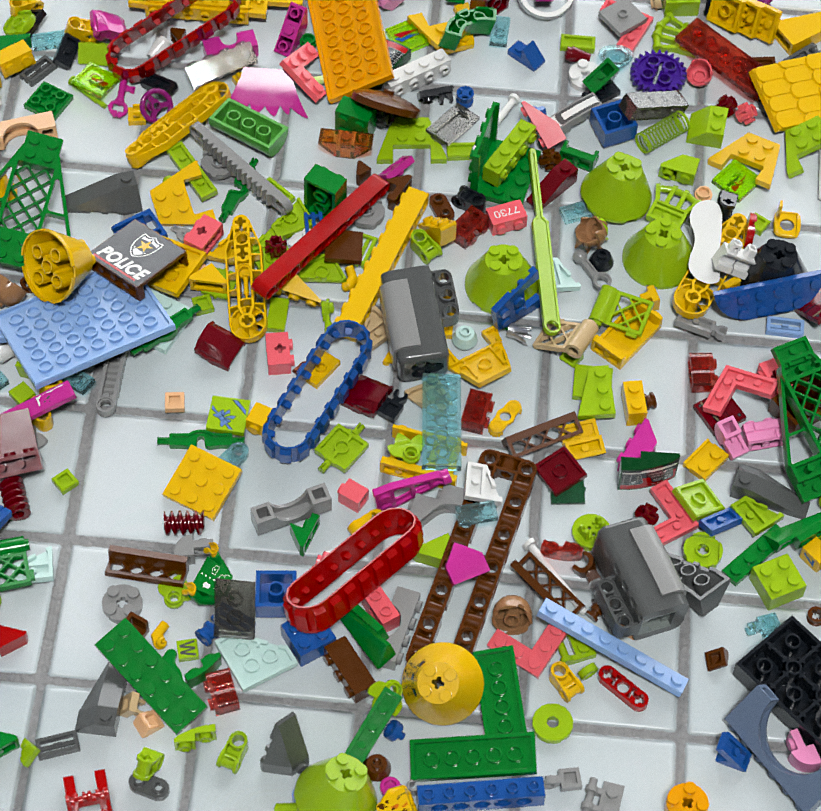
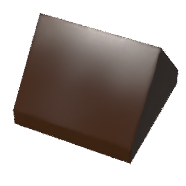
M170 28V37L173 44L186 36V29Z
M358 160L356 185L360 186L371 176V168Z

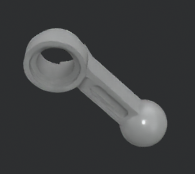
M576 250L573 253L574 262L580 264L597 290L600 291L602 287L597 283L598 280H604L606 285L611 286V276L606 272H597L587 259V253L584 250Z

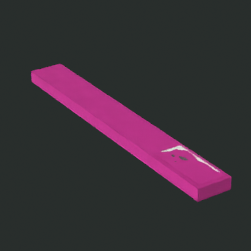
M67 380L3 413L29 408L31 420H34L77 397Z

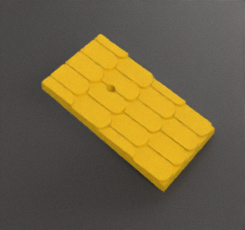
M821 52L780 61L776 64L760 66L749 72L775 133L788 130L816 116L821 117Z

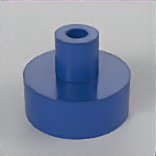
M394 719L388 723L383 735L393 742L397 739L403 740L406 734L402 732L403 724Z

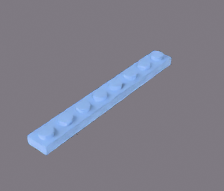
M548 598L545 599L536 615L677 697H680L689 680Z

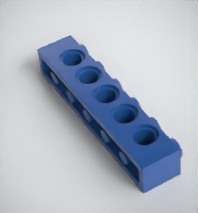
M543 776L418 785L416 791L418 811H479L544 806L546 796Z

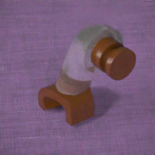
M583 551L584 561L588 564L584 568H579L574 564L572 569L577 576L586 578L593 594L592 605L590 606L591 610H587L585 614L592 621L597 622V617H601L603 613L595 599V591L602 578L597 572L594 557L589 552Z

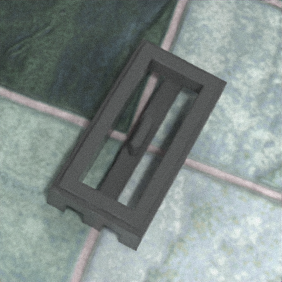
M44 55L36 61V64L21 72L19 76L21 80L24 79L25 83H29V86L33 87L58 67L52 62L53 60Z
M76 730L35 739L36 747L41 750L38 754L39 761L81 751ZM72 737L74 738L73 740H69V741H65V742H57V743H53L52 745H48V746H44V747H41V746H40V745H43V744H48V743H52V742H56V741H60V740H64V739H68V738H72Z

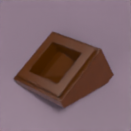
M720 647L705 652L709 672L728 666V650Z

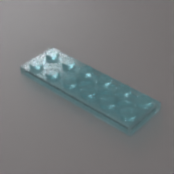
M423 373L422 470H443L447 468L448 471H461V375Z

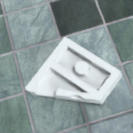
M467 462L463 499L501 505L502 497H499L495 489L496 484L490 476L488 466Z

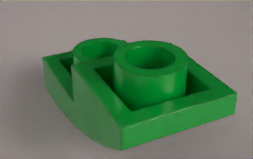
M220 652L207 654L203 659H200V668H192L184 674L185 682L190 688L204 682L222 665Z

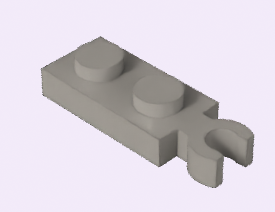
M680 314L674 325L710 338L712 335L720 341L724 340L728 330L726 326H717L716 321L705 317L687 319Z

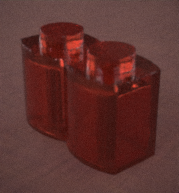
M689 353L688 371L691 393L711 392L718 380V375H715L714 372L717 368V361L713 359L712 353Z
M229 668L205 674L206 680L202 682L205 693H210L211 698L207 699L210 711L214 710L216 716L240 710Z

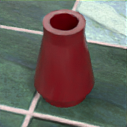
M567 46L564 60H567L568 63H578L580 59L590 61L591 53H587L575 46Z

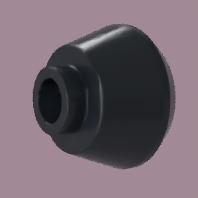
M597 249L589 257V261L597 272H607L613 267V257L606 249Z

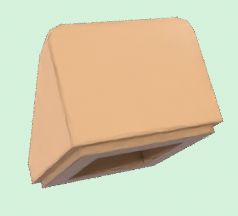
M154 710L139 713L133 721V725L142 738L148 737L165 726Z

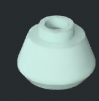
M467 325L460 326L452 335L453 344L462 350L473 348L478 341L475 331Z

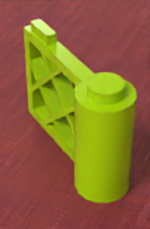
M603 284L589 319L595 321L598 328L608 326L626 332L625 336L636 339L637 336L641 337L654 302ZM621 297L629 299L631 305L621 309L619 305ZM640 304L648 305L646 312L638 314L636 306ZM633 308L637 316L627 320L623 312ZM621 313L624 322L619 324L613 323V317ZM639 319L641 326L637 331L631 329L628 323Z

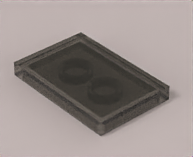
M215 578L213 637L254 640L255 582Z

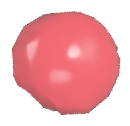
M701 58L692 60L686 70L687 80L696 87L707 85L713 76L711 64Z

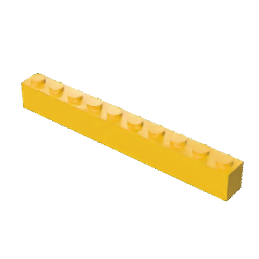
M410 186L406 193H402L399 206H395L392 219H388L385 232L380 234L377 247H373L370 260H366L363 273L358 275L355 288L350 290L349 299L343 303L342 313L335 318L334 322L352 320L364 325L371 313L372 307L376 305L380 297L381 275L395 269L411 238V233L416 229L428 206L429 193ZM342 337L353 342L357 341L355 338Z

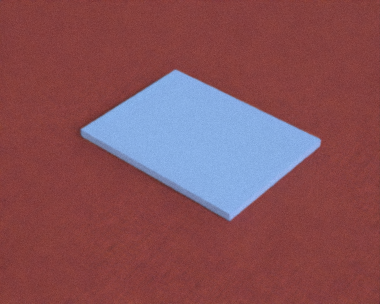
M96 272L88 274L70 296L62 302L52 304L48 301L44 302L35 296L0 311V332L36 390L176 330V327L147 284L143 286L145 298L139 301Z

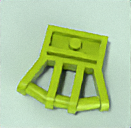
M667 12L664 18L655 25L656 30L652 33L654 41L652 47L655 53H658V50L661 49L662 53L668 51V53L674 52L695 58L705 29L689 25V22L683 23L676 19L671 12ZM668 23H670L671 25L675 26L676 28L670 27V26H666V25H667ZM662 33H666V34H669V35L677 36L678 38L671 37V36H668V35H664V34H662ZM661 42H664V43H667V44H671V45H662Z
M656 183L655 200L646 214L645 220L651 222L663 217H669L682 228L692 208L701 200H697L688 190L678 189L676 185L664 186L661 183ZM660 192L669 193L664 202L660 200ZM675 195L681 197L677 206L670 204ZM685 201H689L692 205L685 210L681 209Z

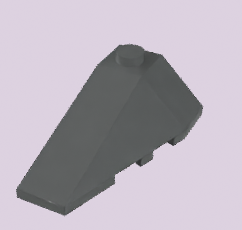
M133 170L114 174L65 195L68 213L89 214L91 212H102V214H108V212L119 213V215H129L143 211Z
M740 464L730 497L741 499L744 496H748L757 503L768 506L770 510L798 519L806 518L810 502L801 504L795 492L760 469Z
M668 553L687 591L685 597L689 607L704 617L719 605L731 582L730 578L716 568L710 567L708 569L700 566L698 562L694 561L691 563L683 560L680 556Z
M110 662L107 663L78 712L75 727L77 733L116 737L127 681Z
M291 712L275 723L270 735L272 741L265 747L267 754L260 759V768L263 772L293 776L296 773H302L309 765V755L296 714Z

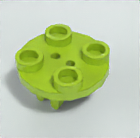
M597 514L580 516L572 526L574 541L585 551H592L598 531L608 526L609 523Z

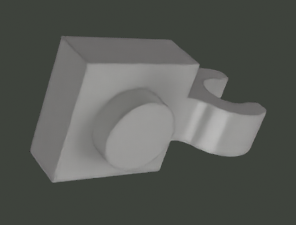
M579 767L558 769V775L545 776L544 788L546 790L560 786L561 792L581 790L583 787Z

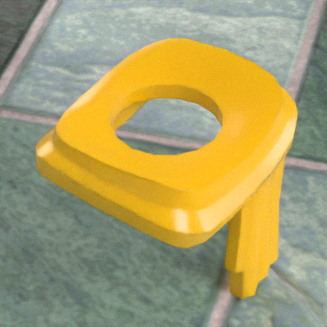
M780 200L778 210L774 215V234L782 238H797L801 229L800 215L795 212L782 211L783 200ZM784 220H789L794 224V228L790 231L783 230L780 223Z

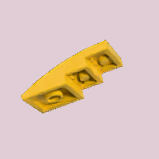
M711 0L706 20L732 33L739 32L751 39L756 37L768 44H772L776 36L782 11L757 0Z

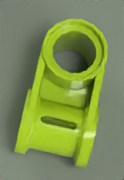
M415 229L411 233L410 248L420 257L424 264L428 265L432 259L443 254L439 244L423 229Z
M235 731L229 736L226 745L218 756L217 767L223 766L232 770V773L237 774L249 748L247 735L244 732ZM236 741L244 742L241 746L234 745Z
M144 747L137 754L136 759L138 762L133 770V777L141 781L150 780L160 770L165 754Z

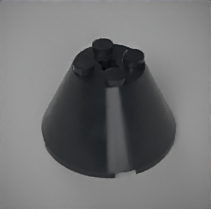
M769 239L767 243L757 248V254L754 257L756 264L750 266L747 271L748 276L745 280L741 279L740 286L806 273L808 271L793 243Z

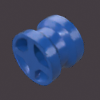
M468 86L459 87L456 92V104L464 109L471 107L474 101L473 89Z
M206 621L201 629L195 631V635L202 644L208 647L212 644L214 638L217 639L220 636V632L213 623Z

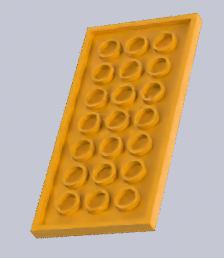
M308 0L327 98L330 104L341 101L343 96L350 97L353 89H370L395 78L377 0Z

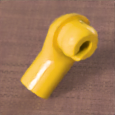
M353 265L345 267L348 278L346 282L341 284L345 292L356 286L357 275Z
M161 621L151 634L153 646L159 650L164 649L167 645L164 633L169 628V625L165 621Z

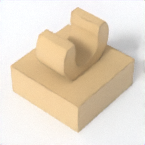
M132 691L123 696L120 716L128 718L131 715L137 716L139 713H143V711L137 708L138 705L143 706L146 703L143 699H139L140 693Z

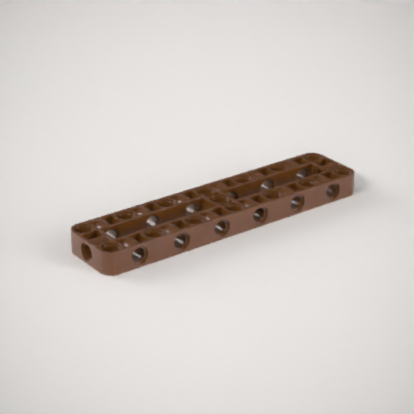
M492 449L483 451L478 463L488 466L492 479L495 480V478L499 477L512 481L487 553L484 555L490 570L495 572H487L472 578L476 583L454 644L463 647L472 655L475 652L521 523L537 472L534 462ZM465 499L462 503L408 648L405 667L409 659L418 650L436 641L442 625L443 613L447 611L454 592V586H452L446 572L445 563L454 542L467 547L472 543L481 511L483 512L486 503ZM438 592H444L445 594H444V595H439V594H437V593H438ZM478 603H479V604H482L483 606H482V607H478V606H476L475 604H478ZM425 626H431V627H433V628H432V629H426V628H424V627H425ZM463 638H470L471 641H465ZM440 678L437 681V683L444 685V682H442Z

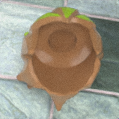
M599 216L580 218V224L574 229L576 234L575 248L583 245L587 254L592 247L596 249L602 248L601 245L604 241L609 240L607 237V222Z

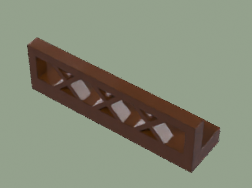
M575 411L507 436L501 442L504 448L508 447L511 455L521 457L582 434L583 429ZM574 422L577 431L572 433L564 430L565 425ZM553 429L560 431L558 438L552 439L548 437V431ZM539 436L543 438L540 445L536 446L529 443L532 437ZM519 442L525 444L523 451L516 454L513 445Z
M110 545L108 549L109 561L105 569V576L183 588L189 571L188 557ZM113 564H114V565H121V566L123 567L122 569H120V570H118V571H117V570H111L112 567H113ZM140 568L142 572L136 574L132 573L131 570ZM154 571H159L162 574L155 577L152 576L150 573ZM179 574L181 575L180 580L171 579L169 576Z
M530 551L519 562L515 559L510 564L544 600L548 598L565 609L566 601H575L578 606L572 613L576 615L585 607ZM530 558L535 561V570L527 571L523 567ZM538 574H548L549 584H540L538 582ZM552 587H561L563 589L562 598H554L552 596Z

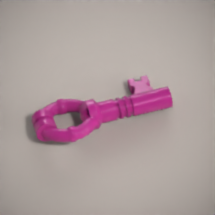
M125 79L120 81L117 98L108 105V110L112 117L119 119L128 113V106L124 101L125 92L134 94L135 87L127 85ZM113 105L123 106V112L113 110Z

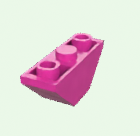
M294 2L290 3L274 48L275 52L288 57L299 46L300 39L305 34L308 25L306 7Z
M645 418L642 424L638 423L634 430L635 435L633 439L629 438L625 445L627 449L624 453L621 452L616 461L618 463L617 471H619L621 457L640 458L641 451L655 452L657 440L648 419Z

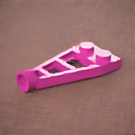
M447 468L440 471L390 482L372 489L375 507L381 511L398 507L415 498L416 493L423 494L440 484L445 486L452 483L451 476ZM409 488L408 492L398 497L394 496L396 490Z

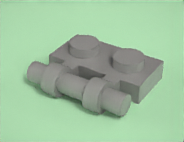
M590 777L589 784H586L585 787L586 796L585 800L581 803V810L619 811L625 786L604 781L603 788L597 787L598 779ZM594 796L600 797L599 805L593 804Z

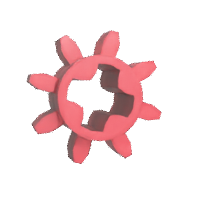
M748 102L737 106L738 110L735 111V115L740 123L744 122L747 125L756 120L757 110L753 104L748 105Z

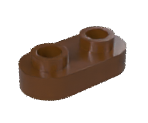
M441 193L431 195L429 207L434 216L454 220L455 213L447 197Z

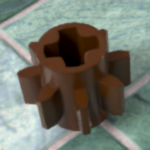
M555 148L542 150L543 154L539 156V164L545 168V171L552 170L561 162V156L559 152L555 151Z

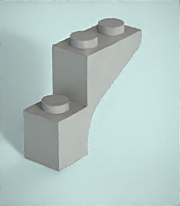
M447 484L443 486L442 490H438L436 498L416 493L414 500L411 499L409 502L408 510L418 517L422 528L440 514L453 513L458 515L464 501V488Z

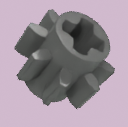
M376 109L377 126L387 128L388 125L394 122L395 114Z

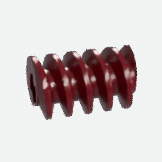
M20 476L8 477L0 483L2 503L4 508L12 511L10 520L13 521L24 520L31 514L23 479Z
M186 510L185 516H182L181 511H178L177 516H174L173 511H170L169 516H166L164 511L163 520L166 536L170 535L171 530L175 536L178 535L179 530L183 536L186 535L187 530L190 534H194L195 530L198 535L202 534L204 530V510H202L200 516H198L197 510H194L192 516H190L189 510Z

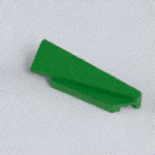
M821 512L765 533L764 537L776 553L791 544L798 550L816 536H821Z
M356 605L340 619L377 669L382 668L396 655L391 644L387 641L389 636L385 628L361 606Z

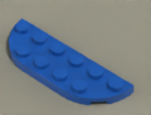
M821 270L713 291V297L719 309L727 316L735 319L748 320L789 312L802 308L817 295L821 288Z

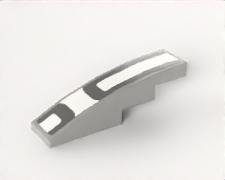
M592 92L550 116V118L556 121L563 133L566 134L571 131L572 126L587 119V115L591 113V108L600 106L602 103ZM536 131V135H537V138H536V139L538 140V139L540 138V136H539V134H538L537 131Z

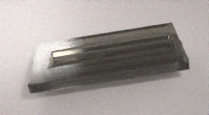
M456 103L426 129V132L439 144L449 146L479 121L480 117L461 104Z

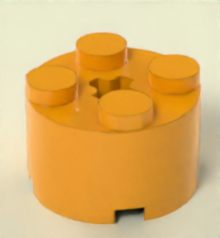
M681 783L669 791L664 811H708V797L695 783Z

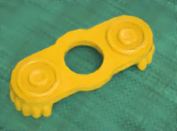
M510 400L502 409L497 411L496 416L488 426V433L492 437L502 436L504 429L514 422L518 413L521 414L522 406L520 402ZM508 413L511 418L508 421H504L500 418V415Z

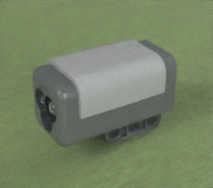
M422 265L383 273L381 275L380 306L394 370L398 372L399 378L404 381L445 374L449 368V350L444 327L453 326L459 321V306L451 272L446 269L431 271L429 266ZM449 296V297H451V298H450V299H444L443 297ZM447 313H454V315L449 316Z
M635 517L601 528L597 533L592 548V555L603 576L595 591V599L613 635L619 638L632 635L634 640H640L680 626L689 608V603L685 597L687 591L654 526L649 525L643 517Z

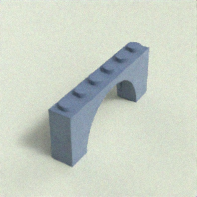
M766 684L757 685L725 717V720L729 723L728 727L741 737V742L746 748L752 750L755 754V759L768 769L769 776L778 781L782 786V791L794 800L795 806L799 811H815L821 806V769L811 774H800L787 769L775 758L767 739V723L770 713L779 699Z

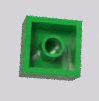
M343 96L335 110V133L368 145L376 130V109L361 104L350 97Z

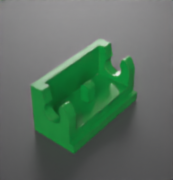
M565 140L559 153L561 161L566 158L579 169L588 172L593 170L599 159V151L596 150L592 155L569 147V141Z

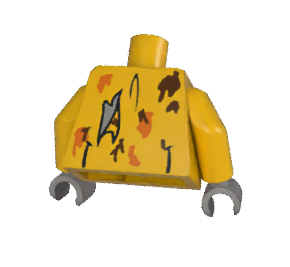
M408 781L407 786L400 785L389 788L380 800V803L376 805L377 811H418L413 796H416L417 788H410L415 786V781Z

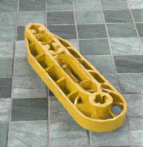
M214 81L201 86L144 130L136 141L125 149L126 158L132 168L142 167L152 158L167 151L189 134V127L195 122L203 123L228 98H231L228 85L225 82Z
M733 214L722 224L720 246L724 242L730 243L733 238H736L742 242L744 247L747 219L743 214ZM688 269L675 290L672 305L676 313L682 317L698 319L707 313L714 301L713 290L710 289L712 284L701 282L696 278L693 280L687 278L690 273ZM726 274L724 279L720 278L719 282L714 284L719 286L717 291L722 288V284L726 281L729 274ZM705 299L706 305H699L700 301ZM698 306H699L700 309H701L700 312H696Z
M237 215L232 221L225 247L229 326L231 332L245 343H253L265 335L268 327L266 299L263 298V303L257 302V293L251 290V298H248V278H250V285H252L255 278L264 272L263 250L250 220L245 215ZM253 245H259L260 253H253ZM230 247H233L234 256L228 257ZM260 260L261 270H255V261ZM229 264H235V272L229 274ZM241 279H243L245 298H242ZM230 280H236L235 289L230 290ZM231 296L237 297L238 305L231 307ZM258 314H261L263 318L257 322L256 317ZM258 325L263 327L261 331H258Z

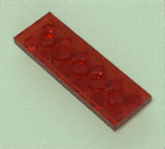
M698 17L675 36L674 41L696 58L707 60L715 72L754 101L759 97L749 72L763 65Z

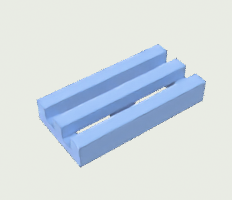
M767 316L765 335L798 339L804 336L805 320Z

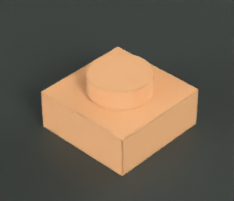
M165 392V413L185 412L184 392Z

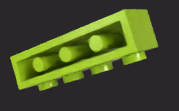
M523 119L519 120L483 166L482 180L498 187L507 178L509 172L515 168L520 158L525 155L530 145L535 142L537 138L535 125Z

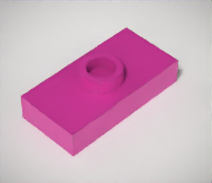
M412 155L402 156L378 174V176L384 180L401 176L404 173L403 170L414 163L415 160Z

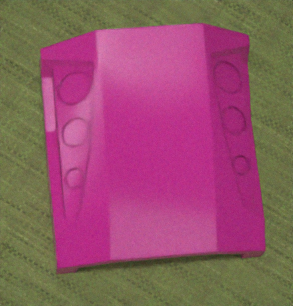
M101 10L90 11V25L93 28V36L97 40L103 41L106 38L111 42L112 39L119 36L118 34L126 30L124 19L120 16Z

